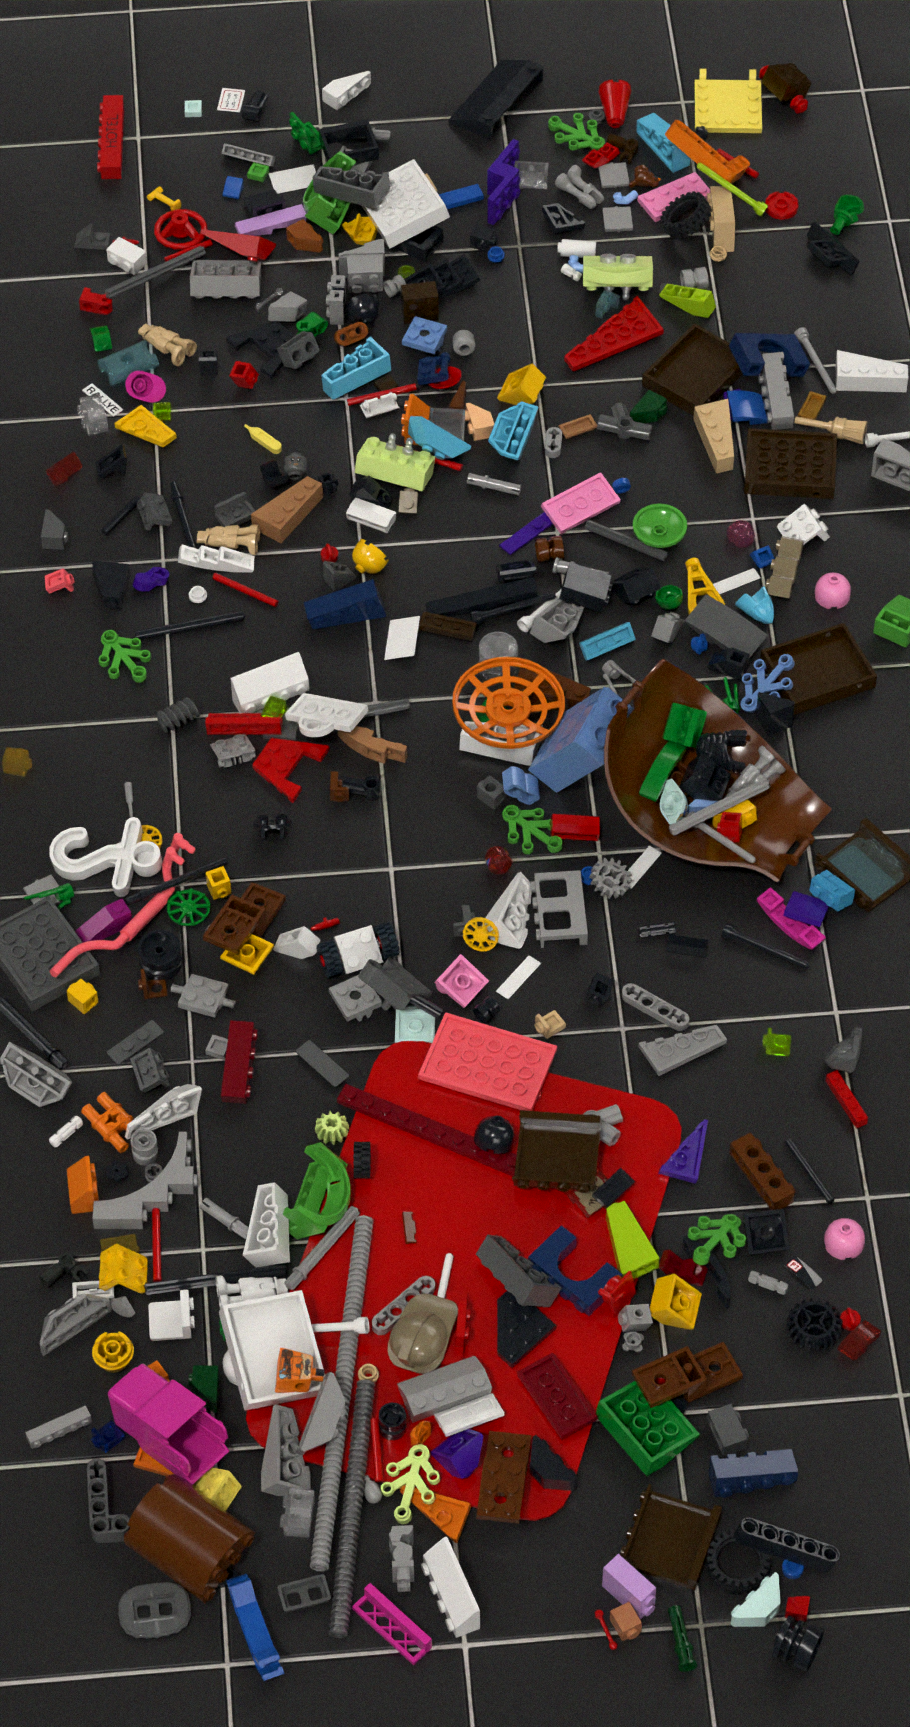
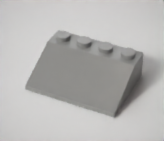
M193 260L190 273V296H195V298H204L205 296H212V298H221L222 296H229V298H239V296L256 298L260 296L262 261Z

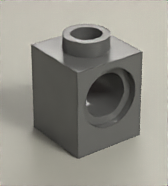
M490 775L485 780H481L477 785V798L494 810L507 799L503 784Z

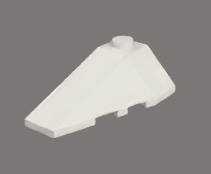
M522 872L517 873L486 916V919L492 921L498 928L499 940L497 943L518 949L522 948L528 934V929L525 927L526 921L529 920L527 908L531 904L532 895L531 883ZM491 926L487 927L489 932L493 930ZM489 936L491 940L495 941V937Z
M186 1084L170 1090L127 1124L126 1139H130L137 1130H154L197 1114L202 1088Z

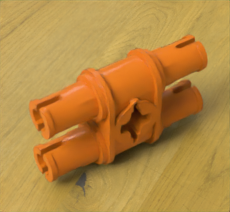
M102 1092L97 1097V1101L106 1112L100 1115L91 1104H87L82 1108L81 1113L91 1122L92 1128L98 1131L105 1142H110L119 1153H123L128 1149L129 1144L119 1133L123 1130L126 1131L127 1124L134 1120V1117L129 1115L120 1103H115L106 1092Z

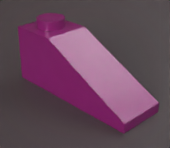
M121 898L103 907L80 926L75 933L82 942L102 940L121 931L132 919L131 911Z

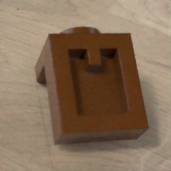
M331 771L330 801H349V788L342 787V779H338V772Z

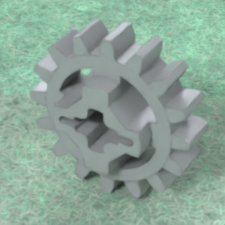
M604 858L602 862L597 861L591 869L592 873L589 878L593 880L590 884L596 885L594 891L600 890V896L607 894L608 899H610L613 895L616 899L619 895L623 896L629 889L630 882L632 881V878L629 877L631 872L625 871L627 866H621L620 860L615 863L613 858L609 862Z

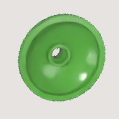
M652 504L637 512L633 520V531L635 536L648 546L657 548L670 547L684 538L687 531V520L680 510L671 505Z

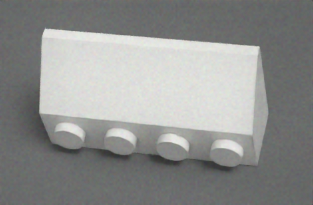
M294 653L232 677V701L239 713H254L309 691V679L300 653Z
M444 1537L423 1555L421 1568L424 1575L429 1576L431 1580L429 1586L433 1595L437 1594L439 1598L437 1604L440 1612H445L447 1619H445L449 1632L453 1631L457 1638L480 1629V1609L448 1538Z

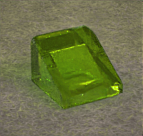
M153 403V415L159 420H171V403Z
M270 696L261 716L281 718L287 712L286 701Z

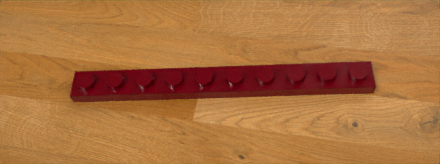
M345 1084L337 1098L338 1104L510 1176L515 1174L517 1155L508 1151L502 1154L493 1153L494 1150L488 1148L487 1151H484L475 1144L474 1137L348 1084Z

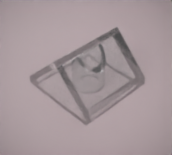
M430 407L429 421L464 441L466 409Z

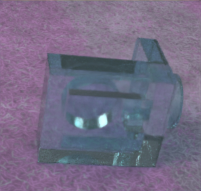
M604 290L596 304L595 316L602 318L604 313L609 311L610 307L618 309L620 296Z

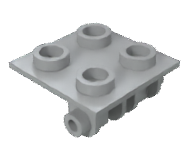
M238 734L233 736V738L217 740L215 743L210 744L218 758L219 768L232 766V761L236 765L235 757H237L239 764L242 761L243 763L253 760L252 758L256 757L255 748L246 735Z

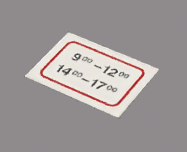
M222 88L217 110L240 112L245 90Z

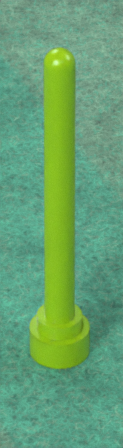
M697 164V169L752 206L753 210H755L754 213L759 216L764 213L768 206L766 203L755 201L704 164Z

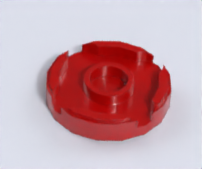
M774 192L769 194L765 200V203L768 205L766 213L775 219H789L798 212V199L789 192Z

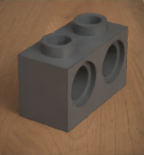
M304 331L277 348L284 367L293 369L299 368L304 361L314 358L315 354L320 351L313 333Z

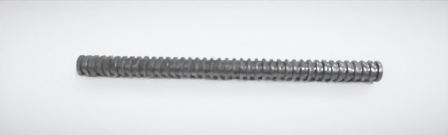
M367 1379L357 1382L352 1436L350 1438L351 1448L349 1449L350 1454L348 1456L349 1466L347 1467L346 1491L344 1492L345 1503L342 1510V1528L340 1529L337 1572L335 1573L336 1578L334 1581L335 1591L332 1598L333 1610L331 1611L332 1616L330 1617L331 1623L329 1625L331 1628L329 1634L335 1638L348 1636L347 1630L349 1629L348 1623L350 1621L349 1611L351 1610L350 1604L352 1603L350 1598H352L351 1592L353 1591L352 1585L354 1584L352 1579H354V1566H356L355 1554L357 1553L356 1548L358 1547L357 1541L359 1539L357 1535H359L358 1529L360 1528L359 1522L361 1521L360 1510L363 1503V1485L365 1484V1467L367 1466L366 1455L369 1448L370 1419L372 1418L373 1394L375 1393V1383Z

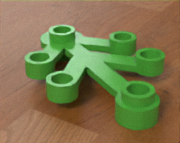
M581 113L573 115V122L576 123L577 129L562 123L558 116H552L548 121V128L551 131H559L561 129L570 133V135H564L561 132L555 134V142L561 144L569 141L570 150L574 151L590 147L591 150L595 149L598 151L605 144L604 138L598 136L596 120L591 119L587 122V129L590 130L591 136L585 133L583 114Z
M113 630L105 631L101 636V643L104 645L102 655L98 658L99 665L101 667L109 666V654L112 648L115 651L112 665L108 669L109 677L117 679L120 676L119 666L122 660L131 671L132 679L137 683L143 682L147 677L146 669L143 666H136L130 657L140 658L142 662L146 663L151 660L150 651L139 650L141 648V640L138 638L119 637ZM120 645H129L131 649L122 648Z
M515 805L505 807L502 817L509 823V843L516 844L519 841V833L516 832L517 823L523 829L524 843L522 844V852L524 854H531L533 852L531 834L544 842L552 853H558L562 849V839L560 837H549L538 829L548 828L551 831V819L543 820V809L519 810ZM533 817L536 821H527L524 818Z
M734 1214L724 1215L722 1219L710 1220L706 1216H701L698 1219V1227H690L688 1230V1238L691 1240L710 1238L704 1246H699L694 1250L693 1261L699 1265H706L709 1262L710 1252L719 1242H721L724 1249V1256L728 1258L735 1256V1246L743 1247L746 1242V1236L740 1234L739 1231L741 1220ZM709 1227H720V1229L705 1230ZM728 1232L731 1233L734 1238V1245L730 1244V1241L727 1236Z

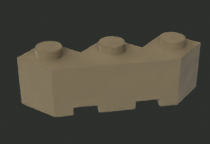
M782 536L781 540H777L776 551H778L776 559H772L770 570H773V574L770 579L767 578L765 585L769 595L784 598L791 597L804 540Z

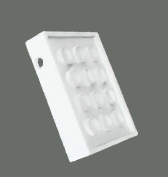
M414 159L389 172L390 189L376 209L362 206L389 249L450 217L446 205Z
M302 1290L222 1305L219 1316L244 1410L318 1395L322 1384L319 1381H311L308 1392H275L277 1361L280 1348L311 1355L313 1357L312 1368L323 1369Z

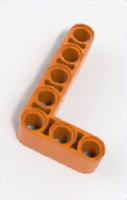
M674 120L665 133V136L694 162L704 164L731 184L741 178L750 166V162L741 155L728 162L680 120Z

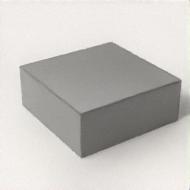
M212 1035L205 1050L206 1055L224 1060L228 1039Z

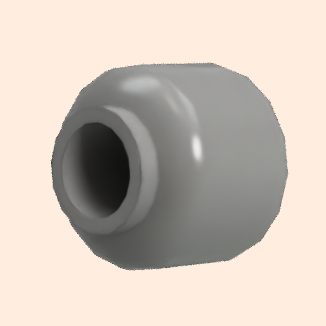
M460 330L454 334L452 339L454 351L460 356L470 355L475 350L474 335L468 330Z

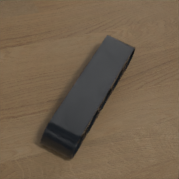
M744 1518L734 1532L735 1540L743 1546L821 1572H829L840 1557L838 1549L833 1545L753 1518Z

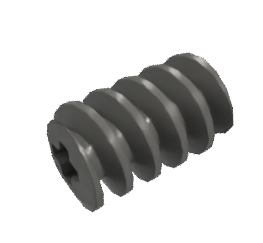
M185 697L183 702L177 701L176 704H171L170 708L165 707L163 711L159 710L157 712V719L163 731L167 733V727L173 731V724L180 727V720L186 724V717L192 721V714L196 717H200L195 703L188 697Z

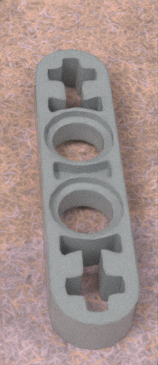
M629 983L623 987L622 999L626 1003L677 1031H684L688 1028L689 1016L686 1012L635 984ZM648 999L652 1001V1004L645 1006L642 1004V1001ZM660 1009H667L669 1013L661 1015L658 1011Z
M430 1276L420 1277L376 1314L372 1319L373 1332L377 1335H385L393 1329L401 1314L394 1316L390 1311L393 1308H399L403 1312L408 1304L405 1300L407 1296H417L420 1294V1291L421 1294L433 1295L435 1292L434 1279ZM424 1284L427 1286L429 1284L430 1288L428 1289L427 1287H425L422 1289V1285ZM379 1322L382 1324L385 1322V1326L383 1327L380 1325L379 1327H377V1323Z

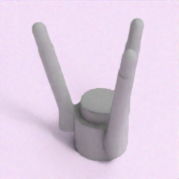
M613 660L607 661L602 667V671L605 673L603 678L607 681L610 689L616 694L617 692L610 678L617 679L620 675H623L632 683L636 681Z

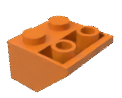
M410 394L409 400L405 401L404 411L406 413L402 414L401 424L404 425L402 426L401 433L404 436V444L407 438H411L408 434L410 416H422L431 422V408L414 394Z
M85 1156L67 1169L72 1214L93 1212L94 1201H99L95 1164L90 1163L89 1156Z

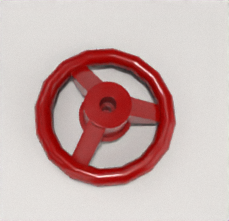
M175 209L159 217L154 225V235L163 246L173 250H184L201 243L206 236L196 231L189 222L188 217L197 220L202 230H207L208 225L205 219L195 211ZM171 218V221L166 225V227L161 232L162 224L166 220ZM171 235L177 238L189 236L193 240L186 243H174L166 240V238Z

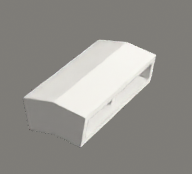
M355 498L346 512L347 519L388 533L396 520L395 511L359 498Z

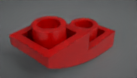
M606 143L598 151L593 149L582 161L593 168H597L614 159L620 152L615 146Z

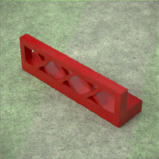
M208 713V717L205 720L207 735H282L283 713Z

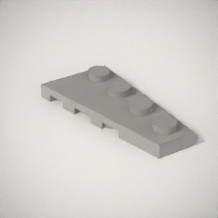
M717 1025L692 1030V1033L674 1034V1037L666 1039L661 1037L649 1043H646V1041L640 1042L638 1047L657 1075L660 1076L726 1044L727 1038Z

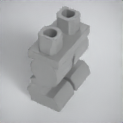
M413 1525L392 1526L389 1533V1551L393 1560V1583L397 1582L398 1592L411 1591L410 1582H414Z

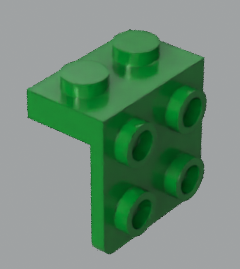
M293 111L290 112L291 135L300 142L302 149L307 150L310 155L322 149L319 132L309 121L303 123Z

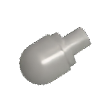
M366 1475L363 1494L368 1502L378 1503L382 1498V1491L375 1481H371L369 1476Z

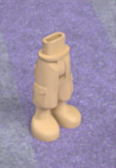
M144 324L138 330V334L142 335L143 339L164 354L170 352L172 354L171 361L176 366L183 364L185 355L191 357L196 352L197 344L193 340L182 339L179 334L166 330L161 326Z
M254 524L244 528H240L238 525L215 526L210 528V530L206 528V531H198L197 543H203L205 546H222L229 549H237L239 545H244L248 547L250 554L257 555L258 541L260 540L259 525Z

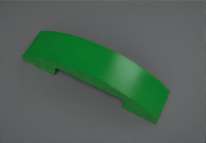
M673 741L666 743L656 757L641 786L640 796L655 802L657 801L664 789L665 782L677 762H680L687 746Z

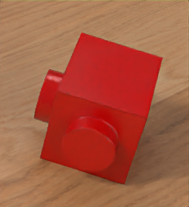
M236 361L229 376L237 387L253 389L259 374L251 363Z
M722 812L720 822L717 824V832L733 843L740 842L742 835V813Z

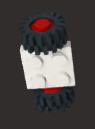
M390 922L376 925L373 928L372 925L335 936V943L333 940L317 944V955L319 956V962L325 976L329 978L341 974L343 969L345 974L363 969L369 959L382 963V958L385 960L399 955V943Z

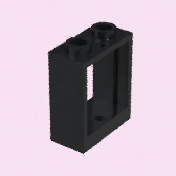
M434 225L421 232L428 236L422 245L407 239L394 246V248L422 262H426L444 242L443 229Z

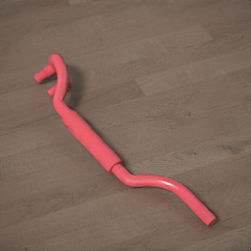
M181 833L174 834L171 846L166 849L162 862L164 882L173 879L171 872L173 861L178 865H183L185 862L177 853L180 848L190 854H194L196 848L189 844ZM175 886L157 893L128 922L115 940H93L74 946L51 968L50 974L56 978L77 956L90 950H117L127 941H131L167 904L168 899L175 891Z

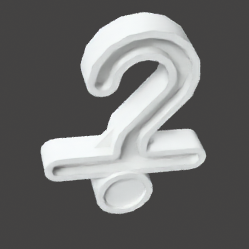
M135 817L129 818L126 821L120 843L106 845L79 859L73 860L68 858L67 855L71 850L84 848L89 844L87 831L83 827L69 828L60 832L50 845L51 863L56 873L65 879L72 881L84 880L109 867H115L112 886L115 895L118 897H124L129 893L134 871L143 877L153 876L161 870L163 860L160 849L154 842H140L142 826L140 820Z

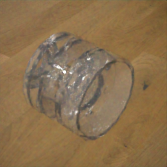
M492 632L485 635L479 644V663L497 657H517L518 646L513 636L504 632ZM502 666L486 669L481 674L487 679L503 676ZM510 666V676H513L517 671V667Z

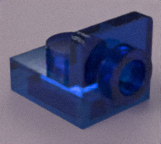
M112 1420L98 1431L95 1428L91 1429V1442L97 1449L101 1448L104 1453L125 1439L124 1433Z

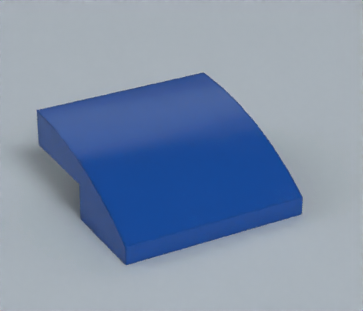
M727 391V399L733 422L749 420L750 425L767 423L761 394L750 391Z

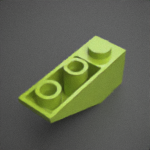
M667 283L659 294L661 298L693 316L709 318L716 308L712 291Z

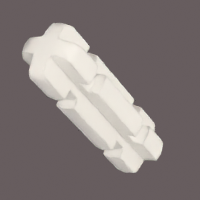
M74 1116L70 1120L71 1122H67L57 1131V1134H53L49 1138V1142L53 1147H58L62 1143L61 1141H65L75 1132V1129H79L83 1125V1121L79 1116Z

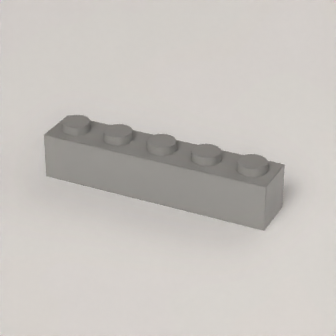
M225 143L222 154L272 167L276 156Z
M85 1405L25 1432L26 1438L32 1449L38 1448L42 1444L51 1442L57 1437H62L68 1432H73L82 1426L89 1425L92 1422L91 1415Z

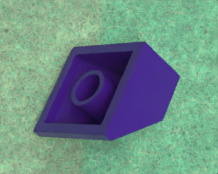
M467 1429L451 1435L430 1453L452 1476L460 1479L467 1478L478 1467L484 1436L480 1432Z

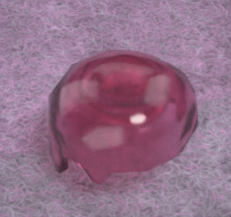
M743 520L731 523L727 528L729 542H734L738 548L751 545L755 540L753 526Z

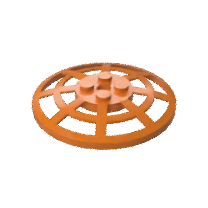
M497 657L475 664L459 678L453 691L452 707L457 722L472 738L489 746L515 749L539 743L557 729L564 715L565 697L558 680L541 665L518 657ZM502 666L503 676L491 678L483 683L475 677L476 674L486 669ZM510 666L530 670L538 674V676L532 683L523 678L510 676ZM544 680L552 686L558 701L547 703L544 694L538 688ZM470 681L476 689L471 695L469 704L458 702L462 688ZM503 683V688L493 693L487 689L494 684ZM510 683H517L527 688L522 692L511 688ZM534 692L541 704L531 705L528 697ZM480 693L487 698L486 706L475 705ZM504 706H512L513 708L507 710ZM559 708L554 725L549 730L541 727L546 719L547 710ZM459 710L469 711L473 722L478 728L472 731L467 727L459 715ZM542 711L536 724L528 720L531 712ZM475 712L486 713L490 720L482 724ZM522 724L529 728V730L514 734L513 727ZM495 725L505 727L506 734L494 732L490 728ZM485 732L497 738L507 739V743L492 741L480 735ZM533 732L542 734L525 742L515 743L514 739L528 736Z

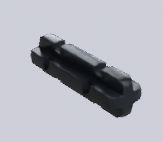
M667 922L666 925L665 923L652 924L649 927L647 925L639 926L640 937H648L649 934L650 936L666 934V932L669 934L677 932L675 922Z

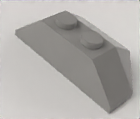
M11 1042L8 1043L0 1058L8 1086L39 1107L63 1100L72 1084V1081L64 1072L35 1053Z
M84 1293L67 1300L57 1310L54 1309L49 1312L44 1319L39 1343L42 1355H46L112 1311L110 1300L105 1297Z
M332 1372L327 1373L323 1378L296 1454L300 1455L326 1444L331 1439L334 1440L339 1428L336 1426L345 1414L346 1408H344L346 1400Z

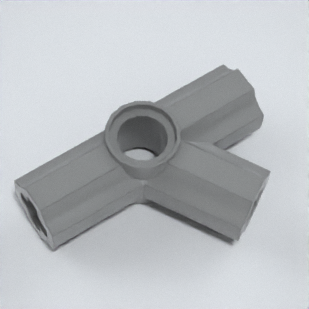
M617 1104L599 1111L589 1110L583 1114L601 1116L600 1140L610 1147L618 1141L621 1132L612 1125L623 1122V1118Z

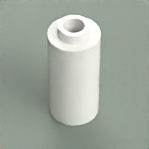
M562 239V242H558V253H561V256L570 257L571 255H577L579 258L595 256L596 241Z

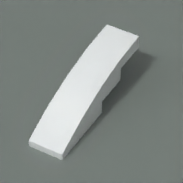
M182 544L179 548L178 563L216 571L253 572L255 556L222 546L219 550L202 545L199 549Z

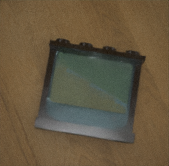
M866 817L860 821L859 831L825 856L819 852L816 854L815 866L819 872L828 870L854 888L853 900L868 913L910 882V856Z

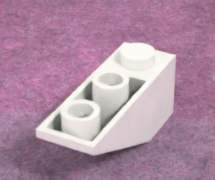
M370 71L333 80L322 89L323 102L336 110L345 106L352 98L369 87L371 84Z

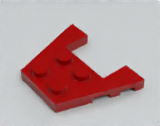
M271 738L253 763V769L268 783L271 782L277 787L281 794L284 793L290 802L294 803L302 789L301 786L288 781V777L303 756L322 762L329 752V746Z

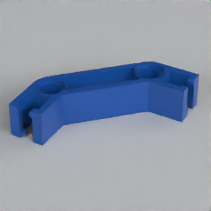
M247 1574L226 1580L234 1610L261 1678L265 1681L284 1674L283 1668L279 1663V1654L272 1643L250 1578H248Z

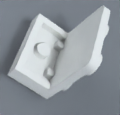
M803 504L777 525L782 536L804 540L803 545L816 535L823 541L830 537L827 533L828 527L823 521L820 522L818 519L820 517L818 512L814 508L811 510L806 504Z
M180 1290V1301L153 1302L149 1304V1331L152 1341L192 1338L191 1328H195L194 1316H190V1310H194L193 1297L189 1298L188 1290Z

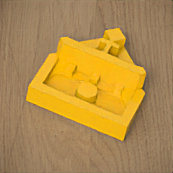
M359 213L351 222L341 224L356 244L364 245V243L375 241L378 230L369 217H361Z

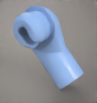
M635 190L626 196H622L621 192L613 194L616 204H630L638 197V193Z
M571 255L568 264L576 271L583 273V264L578 262L579 257Z

